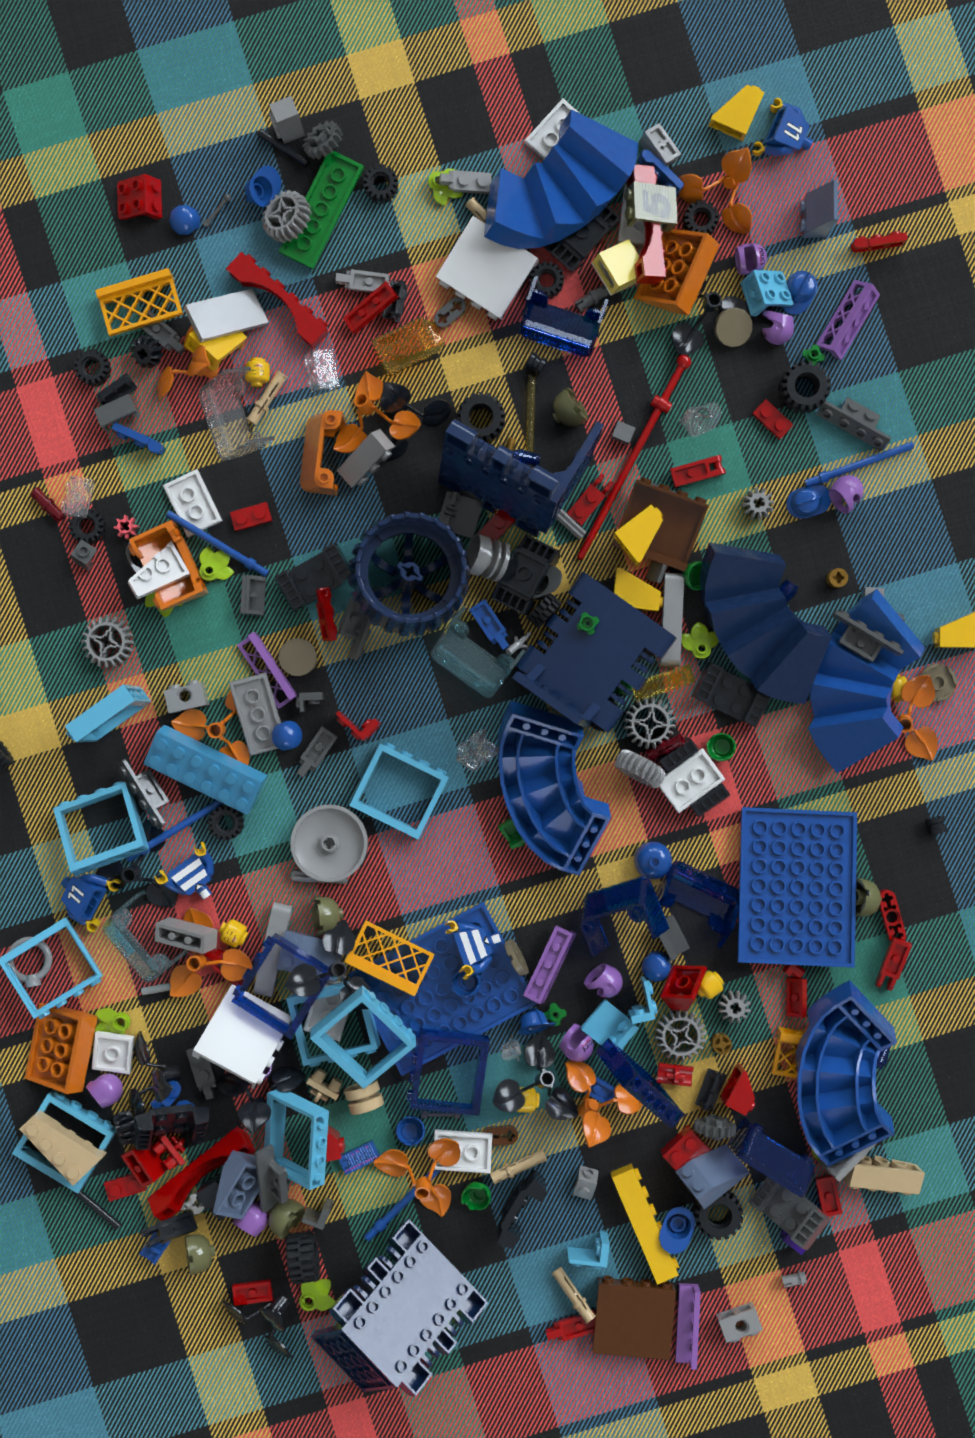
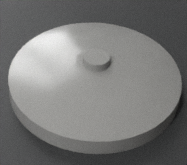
M322 805L307 811L295 824L291 835V852L295 863L306 875L318 881L335 882L349 877L362 865L368 850V836L364 824L352 811L338 805Z

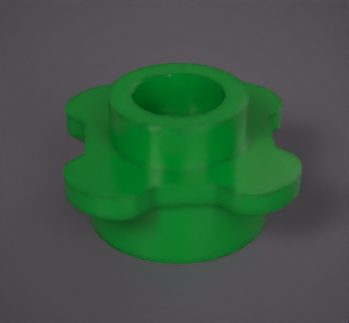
M813 345L812 348L805 349L802 352L806 363L809 361L813 362L814 366L819 361L822 362L825 359V355L820 352L818 345Z
M587 612L581 614L577 629L579 631L584 630L589 635L595 633V626L599 623V618L596 616L592 617Z
M552 1003L544 1014L547 1020L556 1023L554 1026L560 1025V1020L566 1016V1010L558 1007L556 1003Z

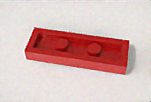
M385 281L346 314L343 320L351 332L356 334L399 297L391 285Z
M499 510L477 534L490 537L492 542L499 540L516 522V519L509 516L507 512Z

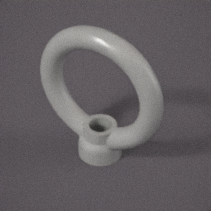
M24 937L17 940L11 945L8 952L33 937ZM44 941L36 945L42 950L45 959L42 969L36 974L24 975L16 969L14 959L9 962L20 982L25 983L26 988L41 985V979L47 975L51 968L52 953Z

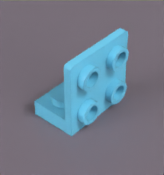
M753 270L740 282L751 316H758L768 306L791 307L794 304L782 271Z
M640 976L646 1006L643 1007L642 1004L632 1006L631 1010H628L632 1024L655 1020V1014L658 1013L656 1003L650 996L654 994L652 984L644 976Z
M606 999L600 1003L581 1026V1030L603 1046L613 1058L618 1055L639 1029L636 1024H632L630 1018Z
M600 1231L599 1238H595L596 1250L567 1247L568 1263L576 1267L589 1265L594 1269L607 1268L610 1247L608 1233Z

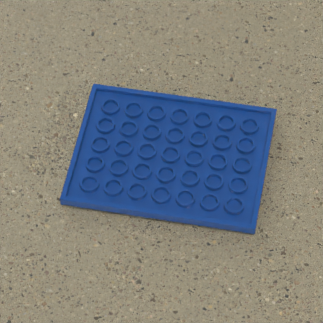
M741 807L737 962L855 968L857 812Z
M484 902L409 940V942L435 954L415 997L359 969L348 973L350 979L352 977H364V981L369 986L370 992H374L376 999L384 1002L394 1016H399L403 1025L411 1028L412 1033L416 1036V1046L395 1063L401 1076L537 1004V1002L523 996L528 984L524 977L518 975L512 966L511 958L507 955L504 947L505 941ZM450 920L456 923L478 925L480 928L485 929L487 937L498 933L502 944L491 948L494 955L492 962L484 972L479 973L481 978L480 990L476 995L469 998L459 997L452 990V978L464 966L453 935L456 932L451 934L445 933V931L451 929L449 925H444ZM408 945L398 946L401 957L412 954ZM396 948L385 953L388 962L399 959ZM412 948L414 953L419 952L418 950ZM424 953L416 954L415 958L418 966L426 964L429 956ZM383 955L373 960L376 965L386 963ZM413 956L402 959L405 971L416 967ZM400 960L389 964L392 973L403 972ZM387 965L382 966V968L388 970ZM424 967L419 968L420 973H422ZM417 969L407 972L408 980L416 984L419 979ZM404 974L398 975L406 979ZM373 1013L377 1031L387 1050L391 1053L403 1041Z

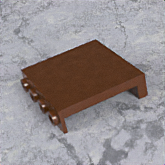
M641 477L640 480L636 479L618 529L650 505L654 508L657 507L663 515V521L644 557L685 571L710 505L706 504V499L697 496L695 499L689 498V493L684 491L672 492L667 485L661 483L659 486L653 485L650 479ZM614 539L612 546L622 549Z
M608 1275L598 1277L594 1338H592L593 1353L670 1360L676 1297L674 1284L665 1281L657 1285L656 1282H652L649 1279H641V1281H636L629 1277L614 1279V1277Z

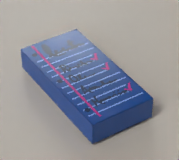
M370 1140L342 1154V1158L338 1160L345 1175L374 1162L380 1154L373 1140Z

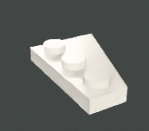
M170 541L161 552H158L147 565H144L128 580V584L138 600L188 577L190 573L172 541Z

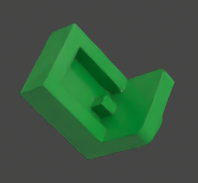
M511 817L498 825L499 830L509 842L512 850L516 847L520 848L526 843L517 831Z

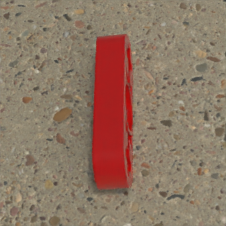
M883 889L880 891L881 898L885 897L884 894L891 896L888 899V903L890 906L894 905V908L884 910V907L888 906L885 901L881 900L879 906L887 938L891 942L892 935L895 932L894 928H889V926H895L896 931L901 933L898 939L906 940V932L896 896L892 891ZM892 911L895 912L896 920L888 922L887 914Z

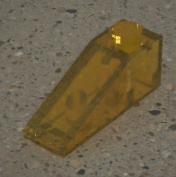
M690 664L646 678L647 681L640 691L633 687L632 689L636 701H641L643 698H650L696 681Z

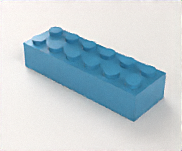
M163 725L156 732L144 761V765L246 815L254 808L268 776L166 725Z

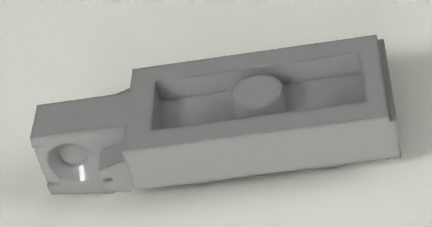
M454 170L449 171V174L441 173L438 177V185L449 186L452 192L489 195L491 173Z
M351 269L346 274L336 273L335 281L336 284L345 285V289L351 291L372 293L385 281L389 283L390 275Z

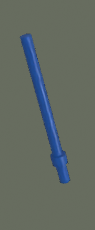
M909 442L834 470L822 471L817 476L804 480V484L806 487L817 483L829 482L831 478L914 449V444Z
M169 510L166 514L168 519L245 565V568L250 571L254 570L264 577L267 576L269 570L257 564V561L253 558H247Z
M215 800L148 841L149 850L127 857V860L131 862L142 854L146 855L151 852L150 849L224 803Z
M434 1170L431 1180H432L441 1170ZM415 1187L382 1219L379 1218L374 1223V1227L364 1235L367 1241H370L379 1232H382L387 1227V1224L415 1197Z

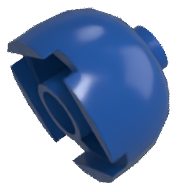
M656 841L643 843L637 848L634 854V865L641 876L656 880L664 877L669 872L672 866V856L665 845Z

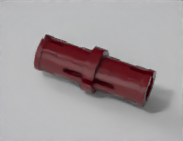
M39 487L31 492L30 497L57 523L65 518L66 514Z
M680 733L668 740L664 739L662 743L656 745V748L647 749V755L653 761L685 745V739Z

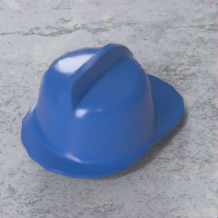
M269 165L261 167L247 181L245 185V201L266 207L271 203L270 200L275 198V194L278 195L281 189V178L274 167Z
M798 271L793 273L787 281L794 304L791 307H782L786 313L792 315L800 314L807 309L818 288L817 280L811 273Z
M815 484L791 492L786 504L789 513L793 517L804 519L827 511L831 505V499L829 497V490L824 485Z
M532 1008L521 1017V1029L518 1033L521 1035L539 1033L548 1027L556 1025V1023H548L542 1011Z
M676 1207L671 1209L665 1216L659 1240L663 1249L668 1253H681L689 1245L695 1228V1218L690 1210L684 1207Z

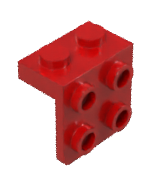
M142 174L119 181L117 183L118 218L126 220L140 215L154 219L162 218L161 180L147 174Z

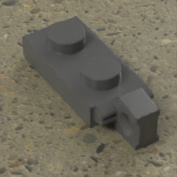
M150 310L146 315L150 318L156 317ZM163 321L141 327L148 335H153L154 340H159L158 343L168 351L174 349L180 355L185 352L184 346L179 343L181 338Z
M322 726L300 757L299 763L302 766L297 774L305 777L309 770L314 772L338 737Z
M195 1047L187 1049V1056L199 1091L204 1092L206 1100L214 1098L216 1095L213 1087L217 1086V1079L212 1062L201 1056L199 1059L193 1057L192 1053Z

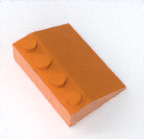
M672 229L670 232L663 231L662 246L665 250L664 265L667 269L666 277L658 284L640 283L634 299L673 313L689 315L720 244L708 233Z
M39 1003L38 1009L45 1006L46 1004ZM54 1006L49 1009L50 1014L44 1018L36 1017L25 1079L65 1094L83 1092L98 1016L64 1007L57 1009Z

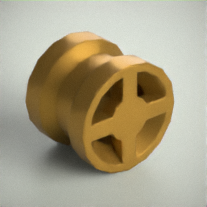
M841 568L831 570L826 576L828 586L835 589L843 587L848 581L847 572Z
M716 1033L711 1038V1046L716 1053L723 1055L731 1050L732 1042L726 1034Z

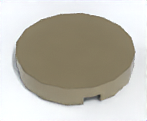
M727 308L716 318L714 333L722 344L736 347L744 344L750 337L752 320L745 310Z
M302 638L288 640L279 652L280 665L286 673L293 676L309 674L317 663L316 649L309 641Z
M938 663L928 665L919 674V676L929 675L935 688V702L947 700L955 692L957 687L956 675L948 666Z
M512 939L506 941L504 947L507 955L511 958V964L520 976L528 974L529 970L517 944Z

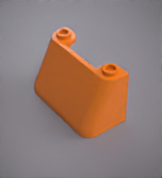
M328 410L310 417L307 421L300 474V485L306 492L335 496L338 494V485L334 484L333 473L329 469L321 467L325 437L335 438L337 431L346 426V418L342 411Z
M172 520L130 538L129 542L131 545L128 546L133 556L136 555L144 566L172 541L190 573L188 577L155 591L153 602L156 608H160L162 611L208 594L207 587L199 574V570L177 524Z

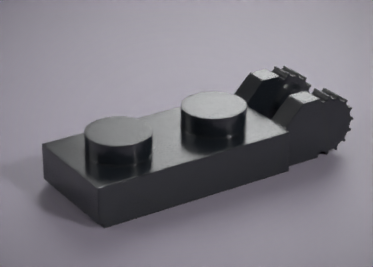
M191 1211L156 1223L154 1226L143 1230L141 1235L142 1237H147L157 1232L158 1237L145 1243L147 1248H151L160 1243L163 1244L195 1232L198 1227Z

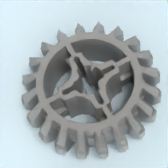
M290 190L287 192L281 191L280 196L275 194V199L270 200L271 203L266 206L267 210L262 213L264 215L262 227L267 235L275 241L283 243L286 241L292 242L293 238L298 239V235L300 233L303 234L304 228H308L307 222L311 221L309 216L312 214L310 211L311 206L306 201V198L298 192Z
M106 616L105 621L102 617L98 618V623L94 620L91 621L93 628L86 626L89 633L83 632L82 635L87 637V639L81 640V643L87 644L82 650L89 651L85 656L86 658L92 657L91 663L98 661L97 666L102 667L104 664L105 668H110L111 664L113 667H117V661L123 664L124 660L122 657L129 659L130 656L126 652H133V649L129 648V644H134V641L129 640V638L133 637V633H127L130 627H124V621L118 623V618L114 617L111 621V617ZM109 627V630H106L103 636L96 635L102 628ZM116 629L118 630V632H119L120 635H121L122 644L119 643V642H117V640H116V638H115V637H116V633H115V630H116ZM100 639H108L109 641H111V643H114L116 645H107L106 643H104V641H101ZM94 641L100 645V655L95 650ZM112 649H120L116 655L106 658Z
M643 698V705L637 700V708L634 705L630 706L633 713L626 712L631 717L630 719H624V722H629L630 726H625L624 729L631 730V732L626 734L627 737L634 735V738L631 740L632 743L638 739V747H641L644 742L645 749L649 748V743L652 744L654 749L656 748V742L660 744L662 739H669L666 736L667 734H674L672 731H669V728H676V725L670 724V721H674L676 718H669L673 710L666 712L665 709L669 705L665 704L661 707L662 700H658L657 704H654L655 698H651L650 703H648L647 698ZM649 707L647 716L644 719H635L640 710ZM654 709L662 713L665 722L656 720ZM648 718H651L652 722L659 725L651 726V729H648V725L640 723V721H649ZM634 724L644 727L645 738L637 733ZM655 728H664L660 736L651 739Z
M626 749L617 755L614 763L615 767L625 775L651 788H658L666 775L665 771L656 763Z
M670 1010L669 1018L663 1014L662 1017L665 1021L658 1020L657 1022L661 1028L655 1027V1031L660 1033L654 1035L656 1040H660L656 1045L657 1047H662L660 1049L662 1054L667 1052V1058L673 1055V1060L677 1061L678 1056H680L681 1061H685V1056L687 1055L689 1060H691V1053L694 1052L697 1056L699 1053L696 1049L703 1050L704 1048L700 1042H706V1039L701 1037L707 1034L705 1030H701L705 1025L704 1023H699L700 1017L694 1018V1012L688 1015V1011H683L682 1014L680 1011H676V1015H674ZM679 1020L685 1021L684 1023L682 1022V1024L678 1027H674L671 1025L673 1022ZM690 1024L695 1028V1039L688 1035ZM666 1030L673 1035L671 1046L665 1040ZM683 1031L685 1037L678 1039L676 1033ZM683 1043L690 1045L685 1049H676Z

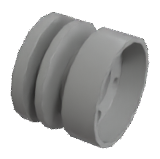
M481 534L473 536L466 550L469 558L470 574L476 576L482 574L483 578L498 582L503 577L510 560V545L499 540L492 542L490 537Z

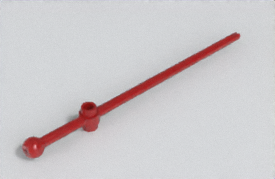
M682 354L677 358V368L662 396H654L650 404L655 407L586 537L577 555L579 560L584 559L661 412L663 411L667 414L672 407V403L668 402L669 397L684 369H688L691 366L690 357Z

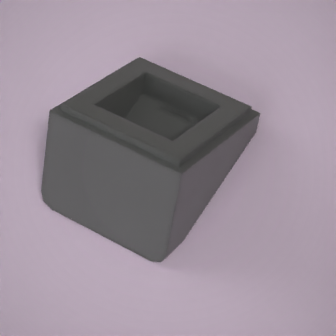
M618 421L611 439L628 446L636 428Z
M652 561L646 579L655 583H661L667 566Z

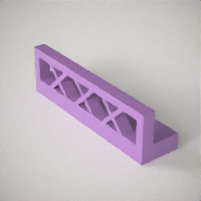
M858 280L853 281L816 345L819 346V349L830 351L836 359L842 360L880 296V293L873 284ZM857 287L863 288L860 294L854 296ZM853 303L851 310L844 312L846 306ZM843 320V324L835 329L836 323ZM834 337L830 345L824 344L828 338Z
M256 632L249 634L247 639L237 644L256 675L261 674L260 672H267L273 674L277 680L276 685L271 686V688H275L273 696L278 709L298 697ZM251 641L256 648L255 654L247 653L243 646ZM257 657L262 658L266 663L265 670L257 669L255 666ZM278 689L283 690L288 697L281 703L276 698Z
M557 925L555 926L523 996L539 1004L545 1003L577 933L567 931Z
M679 1283L675 1362L689 1363L691 1369L697 1370L701 1291L698 1284Z

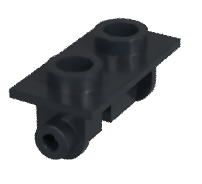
M390 280V285L399 298L383 310L382 318L400 323L408 286L405 281L399 280L396 282Z
M125 373L96 394L98 401L105 405L122 396L131 394L138 388L129 375Z
M708 1068L695 1104L701 1106L706 1111H713L726 1074Z

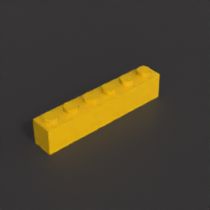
M631 1163L610 1172L657 1285L679 1276L677 1269L680 1267L676 1257H671L670 1253L665 1251L660 1244L659 1235L662 1224L660 1221L656 1222L654 1215H657L653 1203L649 1204L646 1199L650 1196L646 1187H641L639 1180L642 1177L638 1168L634 1169Z

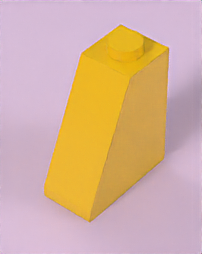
M746 85L712 115L708 126L743 141L765 92L761 91L757 86Z
M652 505L614 532L613 535L614 539L636 567L641 563L663 521L661 511Z
M616 568L613 593L637 610L658 612L659 608L663 607L664 597H661V591L624 569Z
M975 611L935 628V632L932 634V642L935 643V648H975Z

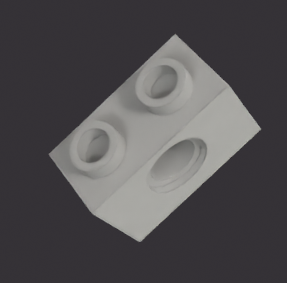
M198 680L189 681L187 686L180 687V684L168 686L169 690L164 691L168 713L170 714L209 705L205 683H199ZM188 691L190 699L185 702L182 699V694Z
M753 1302L716 1314L726 1343L737 1342L745 1336H755L759 1331L763 1330ZM744 1321L741 1327L735 1326L737 1322Z

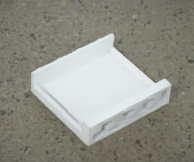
M472 216L436 277L440 280L438 283L446 289L449 287L456 290L454 294L463 300L467 297L472 301L470 304L478 310L484 308L488 311L486 315L495 321L497 318L503 320V315L532 268L537 265L539 259L525 249L500 245L485 238V223Z
M232 984L195 1046L192 1056L197 1059L201 1056L251 1083V1088L254 1089L256 1084L260 1085L266 1075L263 1073L266 1067L270 1068L275 1059L272 1056L274 1051H279L284 1041L281 1039L284 1033L289 1034L293 1026L290 1023L291 1016Z

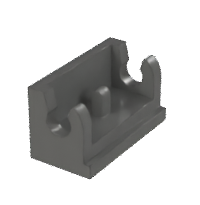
M130 394L94 409L100 427L104 431L109 430L108 424L128 415L135 414L136 417L140 416L136 403Z
M242 575L241 614L264 616L266 577Z

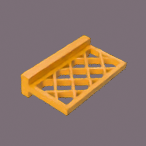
M169 268L95 290L110 337L183 315L175 287V280ZM170 285L172 290L168 296L160 293L164 286ZM147 291L154 293L149 302L142 298L143 294ZM157 296L166 299L161 308L153 304ZM127 297L135 298L131 307L123 304ZM139 301L147 304L143 313L135 310ZM114 302L117 306L113 313L106 310L105 304ZM169 302L176 304V311L168 312L165 310ZM121 306L129 310L124 319L117 316ZM151 307L159 310L156 317L150 318L146 316ZM132 313L141 316L138 322L131 323L128 321ZM114 318L122 321L119 328L112 330L111 324Z
M365 920L355 941V946L347 956L345 963L415 997L435 954ZM369 926L375 929L377 937L366 941L364 931ZM363 936L364 942L359 943L361 937ZM385 936L392 937L394 946L383 949L380 938ZM378 939L381 950L370 953L367 943ZM395 939L398 940V941H400V942H402V943L396 944ZM365 944L368 955L360 957L354 954L357 946ZM406 944L410 947L412 954L401 957L398 946ZM396 948L399 959L388 962L384 951ZM412 948L418 950L419 952L414 953ZM382 952L386 963L381 965L374 964L372 955ZM424 953L429 958L426 964L418 966L415 955ZM413 956L416 967L405 971L402 959ZM370 957L371 962L364 958ZM400 960L403 972L392 973L389 964ZM387 965L388 970L382 968V966ZM424 967L422 973H420L419 968ZM417 969L419 974L416 984L409 981L406 974ZM404 974L406 979L398 975Z
M778 1027V1039L771 1070L773 1075L796 1078L797 1071L795 1067H797L796 1062L791 1064L787 1057L796 1052L800 1039L805 1033L804 1030ZM782 1042L791 1044L793 1049L784 1054L781 1051ZM785 1059L789 1067L785 1070H778V1063Z

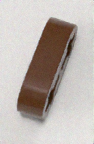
M513 1125L488 1126L482 1132L488 1133L491 1131L493 1135H499L493 1137L492 1146L514 1144L518 1139V1131ZM511 1130L515 1135L512 1136V1139H508L507 1136H501V1134H507V1131Z

